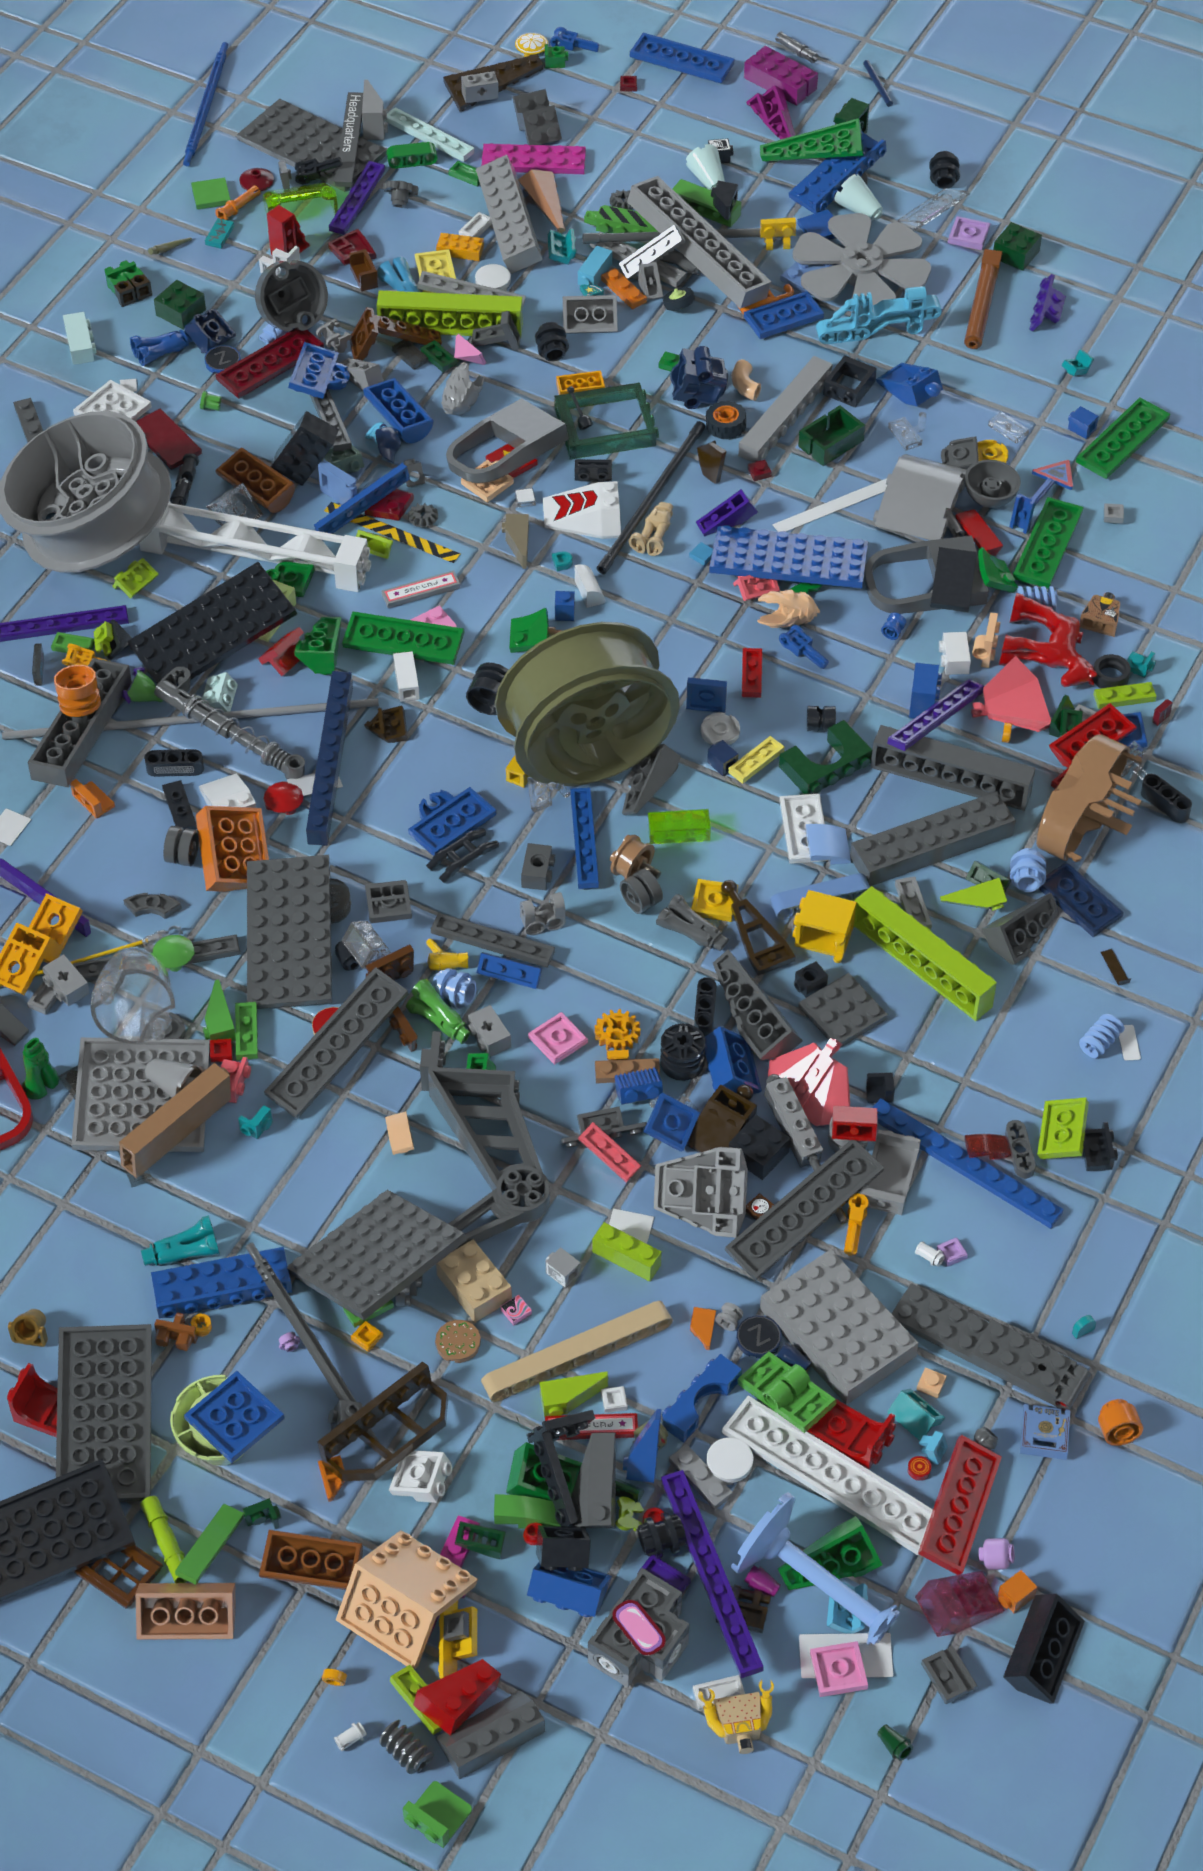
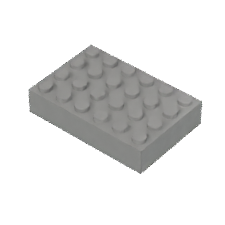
M831 1249L761 1296L760 1310L762 1313L779 1325L782 1335L812 1362L810 1364L811 1367L846 1405L917 1356L918 1342Z

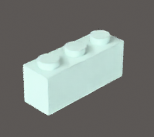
M84 312L63 315L73 365L93 362V354L97 352L95 343H91L94 341L92 330L88 331L91 329L90 320L85 318Z

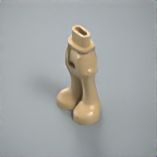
M660 502L659 505L655 506L645 519L642 533L631 535L629 545L633 550L644 554L647 547V553L650 556L659 555L663 551L664 542L662 538L671 524L670 519L673 515L672 504ZM652 531H656L654 537L650 538Z

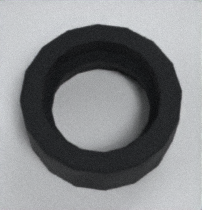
M1107 654L1095 661L1093 669L1096 671L1097 676L1092 678L1099 688L1128 684L1131 668L1125 658L1119 655ZM1114 668L1123 675L1111 678L1103 675L1100 670Z

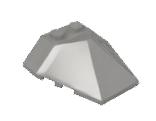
M718 1147L656 1164L654 1209L690 1223V1225L696 1228L699 1227L708 1231L714 1236L736 1238L739 1235L746 1214L748 1169L742 1148Z

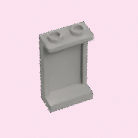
M878 1130L872 1156L884 1167V1171L866 1187L861 1189L860 1194L865 1195L868 1199V1208L902 1215L919 1154L920 1139L909 1135L896 1134L888 1130Z

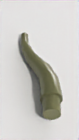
M189 237L155 245L149 248L148 252L150 255L161 254L191 241L192 238Z

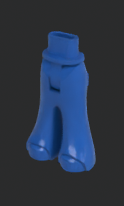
M179 330V332L172 331L155 337L135 335L130 338L132 352L138 358L141 366H145L165 354L178 352L188 346L190 342H193L190 336L185 334L183 330Z

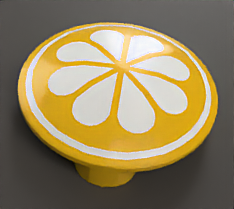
M537 33L523 34L515 41L516 49L523 53L524 57L544 53L545 44H548V40L543 35Z

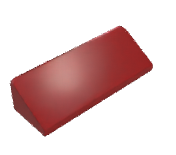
M975 509L955 515V518L968 535L973 537L979 549L984 547L992 556L998 554L1003 544Z

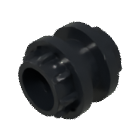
M940 151L929 162L930 180L938 188H951L960 179L959 159L953 153Z
M547 322L542 324L535 333V341L538 345L537 350L541 357H545L547 361H558L565 356L569 349V343L566 339V331L562 326L555 322Z
M668 1512L661 1513V1521L655 1523L651 1517L645 1518L644 1524L639 1525L637 1528L638 1538L644 1554L647 1556L655 1555L656 1559L662 1558L663 1550L670 1548L673 1554L680 1552V1547L685 1546L687 1542L680 1517L675 1514L669 1515Z

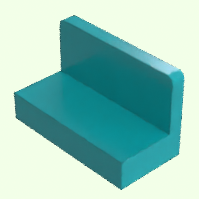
M912 1389L902 1390L887 1411L888 1414H894L895 1420L919 1441L923 1435L927 1436L932 1427L941 1425L945 1419L943 1415Z

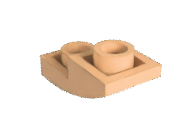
M407 1112L385 1117L393 1155L414 1150Z

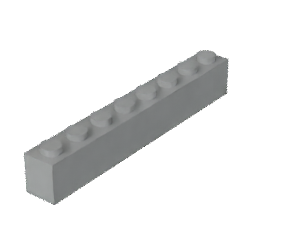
M813 356L739 442L738 456L751 462L760 461L762 458L765 459L768 451L776 446L780 437H783L787 429L794 425L797 417L804 413L808 404H811L815 396L822 392L824 381L832 372L833 364Z

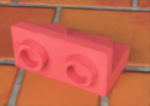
M748 575L737 576L738 579L733 582L734 587L739 586L744 601L759 598L770 591H780L777 580L754 578Z
M243 1057L241 1062L226 1059L222 1062L221 1067L225 1068L230 1074L231 1100L229 1102L237 1103L239 1095L242 1096L244 1093V1081L246 1078H249L251 1073V1066L248 1065L247 1057Z

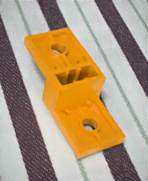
M46 893L29 927L16 923L0 953V985L25 996L43 961L50 963L60 956L83 910ZM59 916L58 923L51 925L53 917ZM15 964H19V970L12 973V967Z

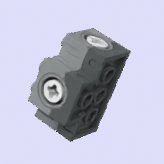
M641 1568L637 1573V1577L632 1580L624 1591V1595L621 1599L619 1598L611 1609L608 1617L598 1627L596 1634L588 1641V1663L627 1688L632 1684L634 1677L639 1674L641 1669L648 1674L651 1673L662 1682L688 1646L689 1623L678 1618L681 1614L682 1592ZM626 1600L637 1601L663 1632L666 1638L664 1647L657 1653L649 1656L639 1653L613 1619L612 1613L616 1606Z

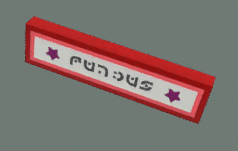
M637 1413L594 1414L596 1419L588 1424V1428L580 1430V1434L570 1438L562 1435L559 1436L560 1439L558 1440L590 1439L592 1433H616V1438H634V1431L638 1428ZM568 1415L545 1416V1421Z

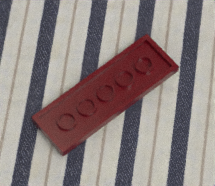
M293 329L216 374V380L240 399L296 366L304 342L323 348L324 343L308 330Z

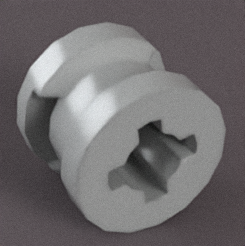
M724 1303L721 1308L722 1312L716 1316L715 1321L723 1329L734 1331L737 1327V1321L743 1317V1311L735 1304Z

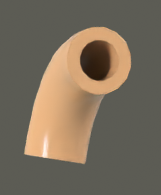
M738 360L731 374L733 386L742 396L756 401L761 391V384L751 380L749 377L753 370L752 365L746 360Z

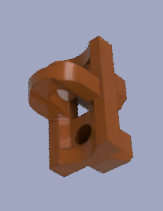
M176 1313L173 1322L156 1319L154 1324L156 1345L166 1347L169 1340L174 1339L177 1340L176 1348L188 1351L192 1343L196 1344L198 1339L196 1327L185 1325L184 1313Z

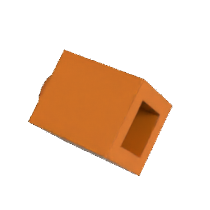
M1020 1570L1000 1586L998 1599L1004 1608H1009L1013 1613H1016L1034 1599L1037 1586Z

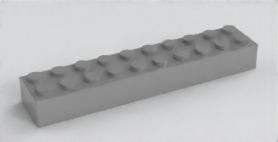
M656 176L631 186L627 203L660 234L673 225H678L685 243L680 244V247L676 249L740 309L767 298L771 281L661 178Z

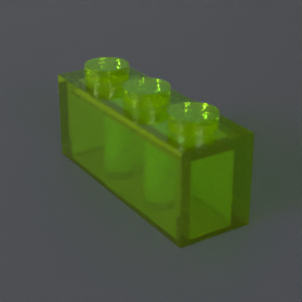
M709 809L648 812L649 843L710 841Z

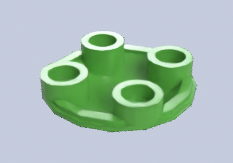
M169 935L157 941L153 947L152 955L154 961L160 966L177 972L181 970L182 966L190 962L195 954V950L188 938L181 935Z

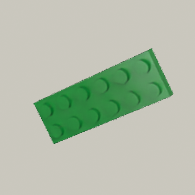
M1141 397L1138 398L1077 456L1076 463L1107 479L1169 420L1170 413Z
M1047 497L1013 573L1015 580L1040 587L1045 586L1047 589L1051 586L1083 513L1082 506Z
M352 611L342 646L343 648L388 655L413 652L414 659L455 665L465 632L464 628Z

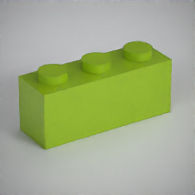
M603 1222L592 1238L593 1253L649 1282L661 1267L662 1251Z

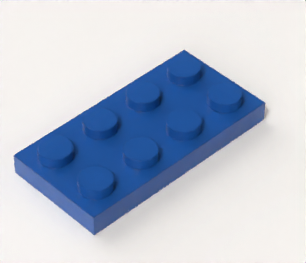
M806 291L745 311L744 318L759 339H763L823 319L824 312L809 292Z

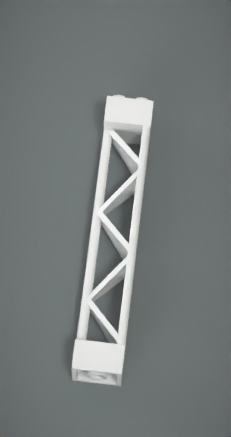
M170 501L163 517L152 532L139 543L141 551L161 555L167 543L277 564L281 562L312 564L315 571L334 574L336 588L358 592L360 586L364 585L365 574L371 568V561L368 558L370 547L367 546V539L335 535L172 504ZM184 514L226 521L227 523L211 534L202 533L194 528ZM253 527L297 536L281 547L270 546L264 542ZM322 540L341 543L336 556Z

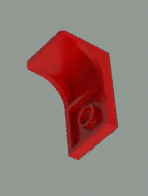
M30 1363L27 1364L25 1369H21L18 1375V1382L14 1388L12 1387L7 1395L13 1421L57 1438L58 1388L40 1378L35 1371L34 1365Z
M836 1399V1405L807 1432L869 1470L873 1464L877 1465L883 1455L882 1450L885 1446L889 1447L894 1440L895 1435H893V1432L896 1428L894 1423L895 1415L890 1413L884 1423L877 1422Z

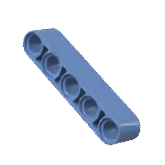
M858 873L777 893L771 897L770 903L776 917L779 920L794 918L796 913H800L799 905L801 898L806 897L808 890L855 901L857 897L870 888L866 876Z

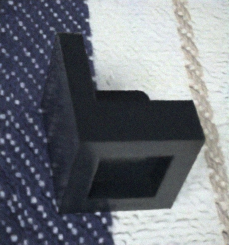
M893 1072L868 1073L866 1077L867 1102L877 1103L880 1098L888 1103L893 1102L895 1093Z

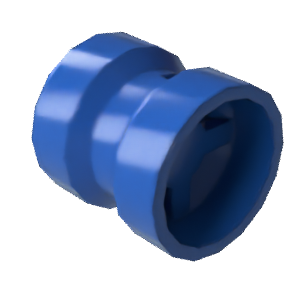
M891 613L887 618V622L881 628L882 634L890 640H896L900 636L901 630L906 626V619L899 613Z

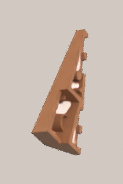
M530 170L518 179L519 183L560 233H563L566 230L563 225L564 220L561 215L562 210L556 189L555 175L550 171Z

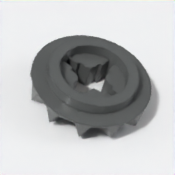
M616 190L615 193H611L610 205L628 210L632 209L633 207L627 203L630 190Z
M417 503L416 507H411V510L408 512V519L417 527H428L437 521L438 512L432 504L427 506L426 503L423 505ZM422 512H425L426 514L421 518Z

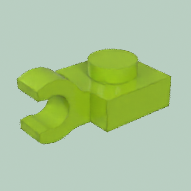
M105 621L93 633L96 652L99 653L103 650L106 657L112 652L110 641L113 640L112 624Z

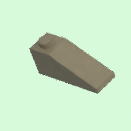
M506 514V521H502V533H505L506 542L522 568L527 569L529 514Z

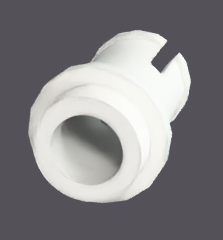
M920 1242L915 1250V1254L931 1262L932 1266L936 1265L939 1267L945 1259V1255H943L941 1250L937 1251L925 1244V1242Z
M360 1722L357 1724L352 1723L351 1728L334 1737L341 1751H344V1749L358 1740H364L363 1737L367 1734Z

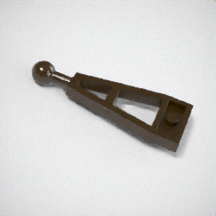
M733 880L724 881L721 885V891L724 895L730 896L733 901L731 910L747 958L756 974L759 976L794 962L796 956L786 940L746 898L740 899L737 894V884ZM745 909L754 920L744 924L740 911ZM762 928L777 945L754 953L748 933Z

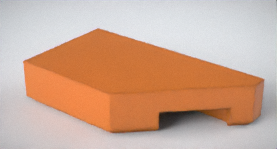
M694 1307L690 1331L695 1337H698L706 1350H710L716 1310Z
M341 1455L332 1457L331 1460L344 1470ZM320 1460L318 1461V1466L328 1502H331L345 1481L337 1477Z

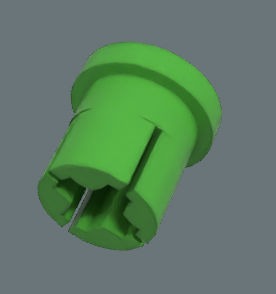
M203 391L200 409L204 410L207 408L219 411L222 397Z

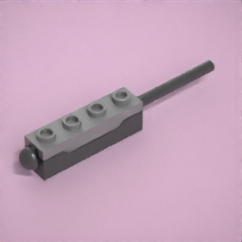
M772 1074L766 1080L764 1096L782 1132L790 1137V1148L800 1168L811 1164L815 1171L821 1166L819 1161L823 1148L787 1076L781 1078L777 1074ZM842 1207L835 1212L840 1224L848 1221Z

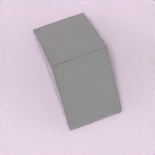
M656 261L639 265L638 284L647 300L663 297Z

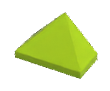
M362 530L357 531L356 537L367 539L370 554L385 559L389 558L393 540L382 535Z

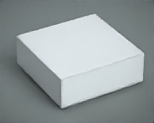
M624 1386L601 1389L605 1413L628 1410Z

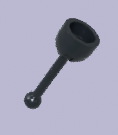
M568 387L567 392L571 394L580 415L577 423L579 429L584 430L591 427L593 422L589 416L583 415L574 394V387Z

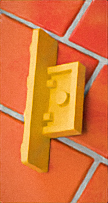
M458 1601L442 1612L439 1618L438 1672L440 1679L457 1671V1660L477 1656V1608L471 1606L458 1609ZM461 1611L469 1613V1637L450 1642L444 1640V1616Z

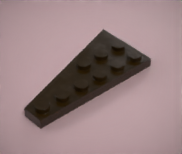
M538 54L444 76L443 82L459 112H462L466 106H474L477 102L465 103L462 95L461 76L494 71L498 80L499 93L505 90L507 85L518 83L520 78H528L543 70V63Z

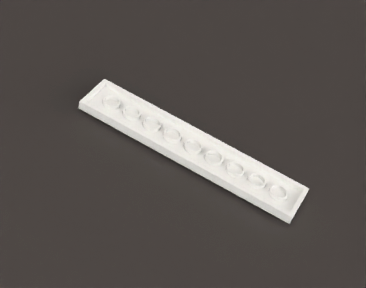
M750 1396L746 1397L722 1428V1433L727 1437L737 1438L746 1443L751 1451L847 1512L857 1516V1518L911 1552L919 1555L918 1551L933 1511L927 1505L807 1431L805 1433L778 1413Z

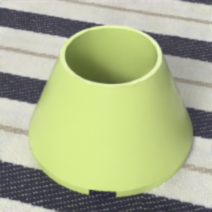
M226 1375L208 1376L191 1383L177 1397L170 1416L171 1429L177 1443L189 1454L217 1466H225L232 1463L185 1420L184 1414L227 1379Z

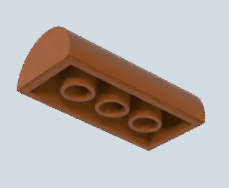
M242 447L215 470L219 477L272 513L282 511L290 503L294 495L295 485L292 481Z
M269 1530L259 1577L346 1590L355 1563L363 1557V1545L356 1542Z

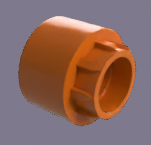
M1115 1399L1107 1402L1101 1408L1098 1423L1108 1444L1114 1446L1125 1445L1133 1442L1142 1434L1143 1425L1134 1405L1123 1399Z

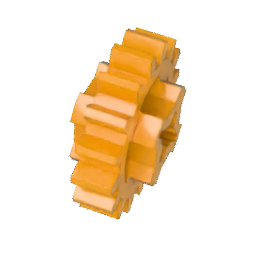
M618 1009L617 1013L610 1010V1015L603 1013L602 1019L598 1018L597 1025H595V1039L599 1040L600 1046L606 1045L607 1051L610 1048L625 1050L627 1046L632 1049L633 1042L638 1043V1037L641 1035L640 1022L636 1021V1016L629 1017V1011L622 1014L621 1009Z

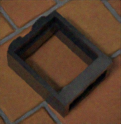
M844 355L824 381L823 395L856 408L875 383L877 368ZM842 374L861 381L855 390L836 383Z

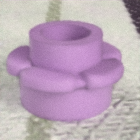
M288 1332L282 1335L278 1340L280 1343L279 1348L286 1350V1352L294 1351L298 1348L300 1337L296 1336L295 1332Z

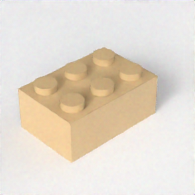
M474 1239L454 1250L436 1264L437 1276L474 1323L499 1309L501 1305L512 1299L511 1285Z

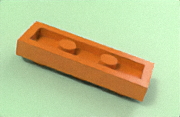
M616 268L601 275V281L632 310L647 303V297Z

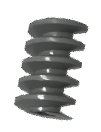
M398 1719L386 1727L379 1743L382 1747H386V1751L389 1754H393V1758L399 1761L401 1767H406L407 1773L414 1774L428 1765L434 1753L429 1752L425 1755L427 1746L423 1745L418 1748L421 1740L417 1738L411 1741L414 1733L409 1732L405 1735L407 1726L403 1725L398 1728L401 1721Z

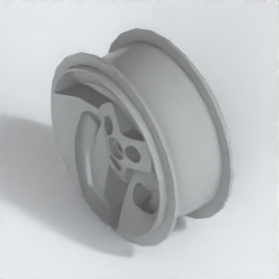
M111 411L88 412L69 417L50 426L36 435L16 454L7 466L0 481V514L9 526L22 533L24 547L34 562L45 569L60 573L81 572L98 568L118 559L135 548L147 537L163 517L170 501L172 484L169 471L158 457L148 452L145 433L136 421L124 414ZM56 513L54 517L46 520L48 514Z

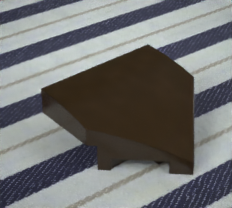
M714 440L697 447L702 474L711 482L717 484L721 479L727 451L716 445Z
M402 705L382 710L379 707L375 717L364 724L366 729L387 743L408 740L405 710Z

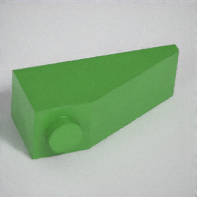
M218 979L214 982L206 1011V1027L202 1029L205 1040L231 1038L233 1042L236 1041L235 1028Z

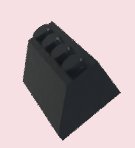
M1057 1593L1034 1596L1003 1675V1678L1017 1691L1049 1704H1054L1085 1622Z

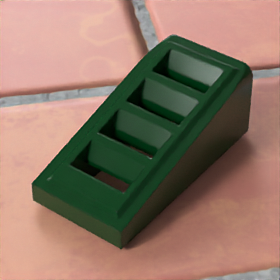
M460 1521L455 1545L500 1560L506 1532ZM465 1530L469 1531L468 1540L463 1539ZM474 1533L478 1535L477 1542L472 1541ZM483 1537L487 1538L486 1544H481ZM492 1540L496 1541L495 1547L491 1546Z

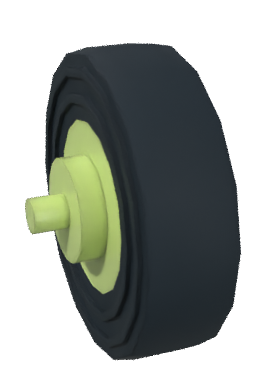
M688 287L674 289L663 297V304L670 311L683 309L695 301L694 292Z

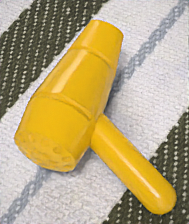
M430 938L426 941L427 946L433 952L429 953L427 959L430 970L443 971L447 968H468V952L458 954L443 952L433 939Z

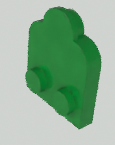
M281 562L276 565L275 569H269L266 572L272 580L294 587L296 597H304L315 568L312 564Z

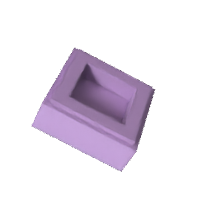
M957 1237L937 1245V1251L941 1250L943 1255H945L944 1262L947 1266L967 1259L968 1254Z

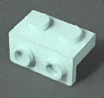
M227 672L211 676L207 679L202 700H207L214 709L220 707L224 712L231 711L238 684Z

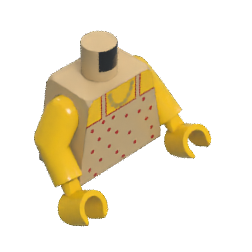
M762 1679L759 1681V1689L762 1692L761 1696L759 1692L714 1699V1691L708 1688L710 1696L704 1700L702 1691L698 1693V1698L705 1703L703 1709L708 1727L718 1737L724 1738L726 1744L737 1743L740 1754L751 1753L754 1750L752 1740L760 1739L761 1732L766 1730L772 1716V1696L770 1693L774 1689L771 1679V1686L767 1690L762 1688Z

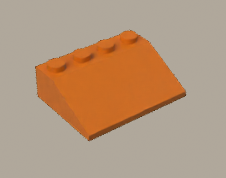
M204 806L196 814L206 891L226 892L247 889V861L269 860L262 809Z

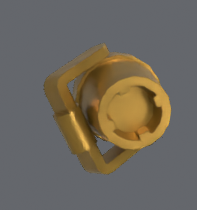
M30 1309L24 1314L17 1316L13 1322L8 1323V1331L14 1343L45 1347L48 1340L44 1327L46 1317L38 1309Z

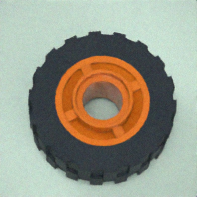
M720 401L719 403H714L706 411V428L708 432L720 439L735 438L741 435L746 428L745 409L736 402Z

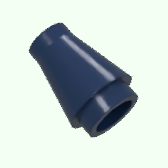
M785 1343L777 1355L779 1359L790 1367L797 1364L805 1371H807L812 1363L793 1344Z

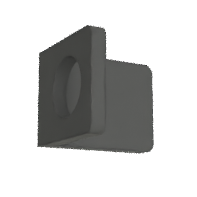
M415 459L405 460L404 465L407 466L408 473L417 471L420 475L419 479L415 482L408 480L406 482L407 487L424 484L425 479L421 462L415 461Z

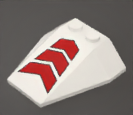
M617 481L596 482L543 498L545 528L600 539L618 538L621 534Z

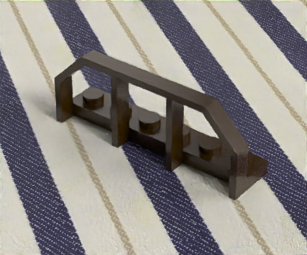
M422 1361L317 1441L322 1464L342 1481L377 1480L443 1429L447 1421L448 1397L444 1390L432 1382L429 1366ZM422 1388L428 1389L441 1400L440 1417L425 1429L397 1408ZM389 1414L393 1415L416 1434L414 1438L393 1454L366 1432ZM358 1437L385 1459L374 1469L343 1470L331 1460L333 1456L339 1454L342 1449L351 1442L356 1441Z

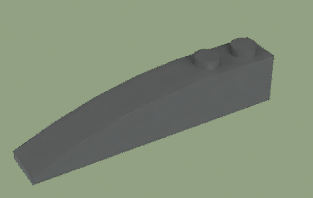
M730 950L725 951L713 962L719 982L725 991L724 995L731 1007L732 1016L736 1020L737 1029L760 1060H767L789 1053L803 1041Z

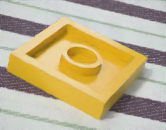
M698 879L691 909L702 918L731 922L733 916L731 904H733L730 896L722 893L721 885L723 882Z

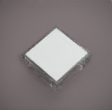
M533 488L514 490L517 508L536 506Z

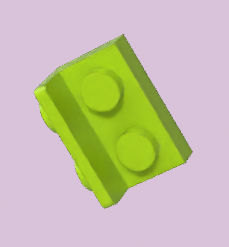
M141 558L138 562L134 560L127 567L128 570L126 572L121 571L115 576L114 579L116 581L112 587L114 589L120 587L131 599L158 576V572L144 558Z

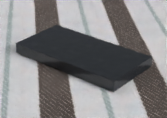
M939 547L930 604L931 608L969 612L977 552Z

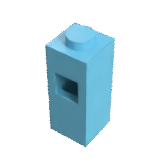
M600 246L594 248L578 270V285H598L601 275L606 273L612 265V250Z

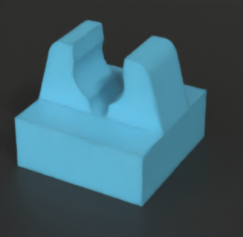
M935 1431L933 1436L923 1435L919 1442V1445L923 1446L921 1451L927 1454L930 1463L939 1465L948 1448L944 1433Z

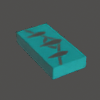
M217 218L205 239V245L222 249L234 228V222Z

